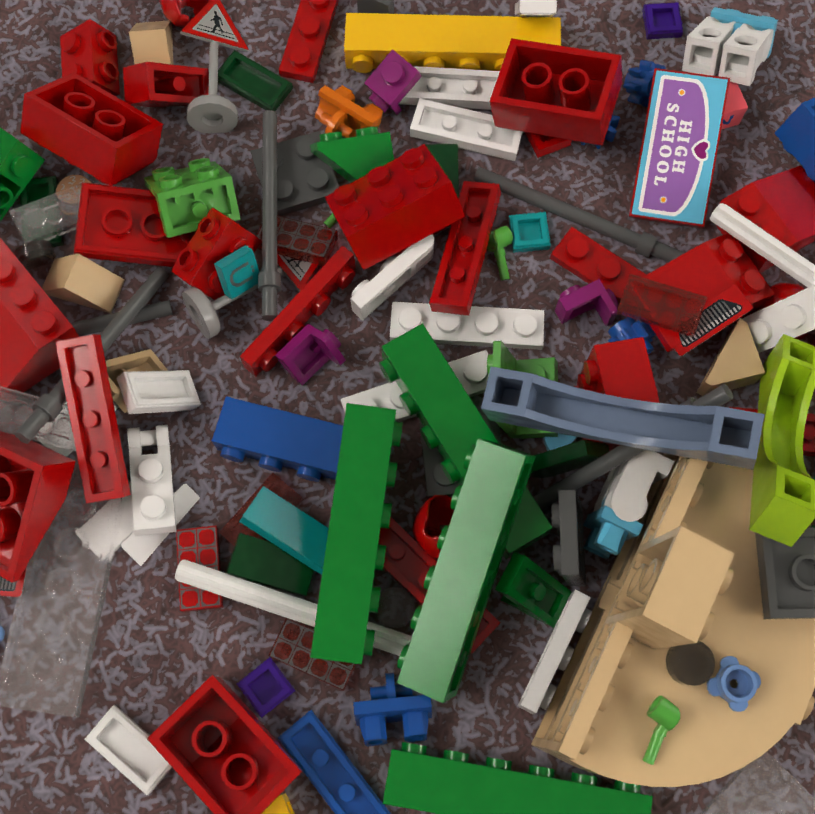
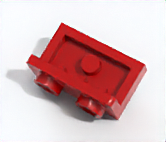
M89 19L60 36L62 77L76 73L114 96L120 94L117 41L114 33Z
M212 208L207 216L200 221L197 231L186 248L179 253L172 272L192 287L200 289L204 294L216 300L225 294L214 263L244 245L251 248L255 253L262 240L226 215Z

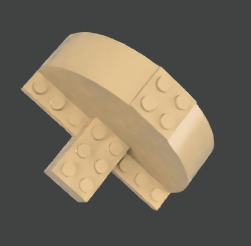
M664 453L663 456L675 461L668 477L651 485L646 496L648 502L647 511L641 519L637 520L644 524L639 536L625 541L620 553L617 555L593 607L589 621L578 640L573 655L562 675L531 745L579 769L621 782L649 787H680L715 780L742 769L761 757L779 742L793 725H801V722L808 718L815 703V698L812 696L815 689V619L764 620L755 532L749 530L753 470ZM726 656L736 657L739 665L746 666L751 671L757 672L761 679V685L753 698L748 701V707L741 712L731 710L727 701L720 696L710 695L707 690V681L716 676L720 669V660ZM732 679L730 681V685L732 688L737 687V681L735 679ZM658 696H663L678 707L680 720L672 730L667 732L654 765L644 762L643 758L653 730L658 723L647 716V711Z

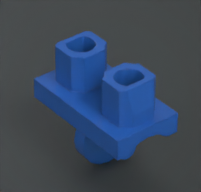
M394 672L385 673L386 686L370 687L371 700L353 702L356 725L360 726L365 746H378L388 743L386 723L403 721L405 741L417 742L427 740L428 718H432L431 698L425 695L413 696L412 689L400 684L395 685Z

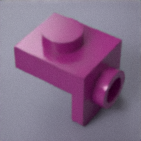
M392 49L364 82L372 93L368 99L374 105L381 108L384 113L389 108L398 115L402 111L398 104L422 75Z
M600 279L586 286L574 285L563 291L555 308V313L562 324L595 308L607 327L613 324L618 314V301L614 293L610 289H605Z
M307 324L275 355L291 377L302 386L329 359L340 366L346 361L338 349L341 346L338 338L328 329L320 331L310 324Z

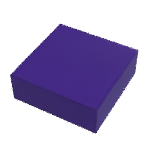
M679 2L644 4L642 12L647 40L682 37L683 27Z
M271 657L236 683L261 718L296 692Z

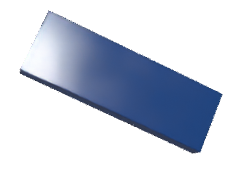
M312 710L278 737L335 814H391Z

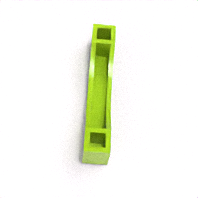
M783 334L763 364L765 374L760 378L758 413L765 415L757 459L753 469L749 530L792 547L815 519V480L807 473L803 459L804 429L815 389V346Z

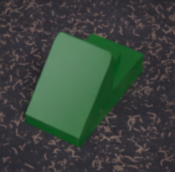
M515 552L495 589L503 595L501 601L552 628L555 627L571 594L569 589L527 556Z

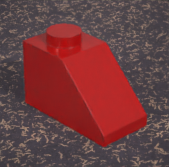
M143 62L124 67L125 102L131 106L142 107L188 106L194 98L208 95L209 69L155 62Z

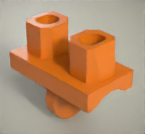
M325 85L319 90L320 102L315 118L327 126L325 133L342 132L343 137L349 138L356 137L357 129L379 127L383 111L378 106L371 103L362 108L354 103L355 96L353 91L343 85L335 90Z

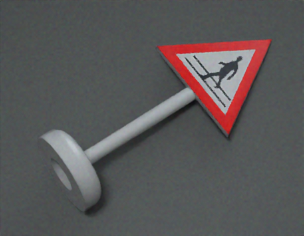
M210 0L180 31L181 35L210 42L208 95H201L190 102L187 108V121L192 128L201 133H226L232 131L237 126L238 111L234 103L229 99L217 95L218 45L238 51H249L222 2L220 0Z
M334 239L328 243L329 247L324 257L319 256L327 248L324 243H313L310 250L315 254L277 245V272L281 276L285 275L300 292L313 278ZM295 241L293 246L296 249L304 250L307 249L309 241ZM277 242V244L286 246L290 242ZM258 284L234 299L224 295L210 302L203 291L196 287L184 291L182 297L189 315L203 336L210 339L220 332V321L216 310L256 290Z

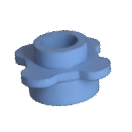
M726 656L720 660V669L716 676L707 681V690L710 695L720 696L727 701L731 710L741 712L748 707V701L753 698L760 687L761 679L757 672L751 671L746 666L739 665L736 657ZM732 679L737 681L736 688H732L730 685Z

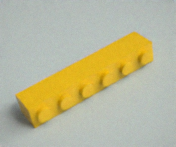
M346 13L344 42L346 69H353L359 73L371 72L380 65L393 49L412 66L500 71L511 38L561 46V18Z

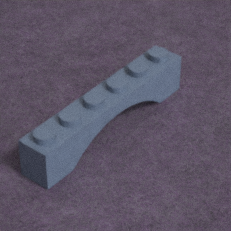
M490 367L481 410L490 421L751 470L754 469L765 415L722 406L674 405L622 398L573 387L531 373Z

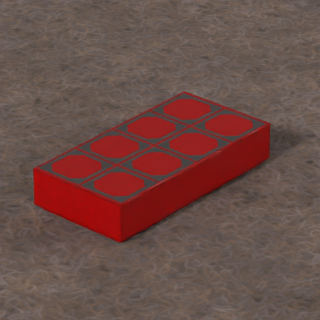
M216 525L176 530L178 565L181 560L185 559L221 571L219 532ZM179 582L181 612L223 608V596Z

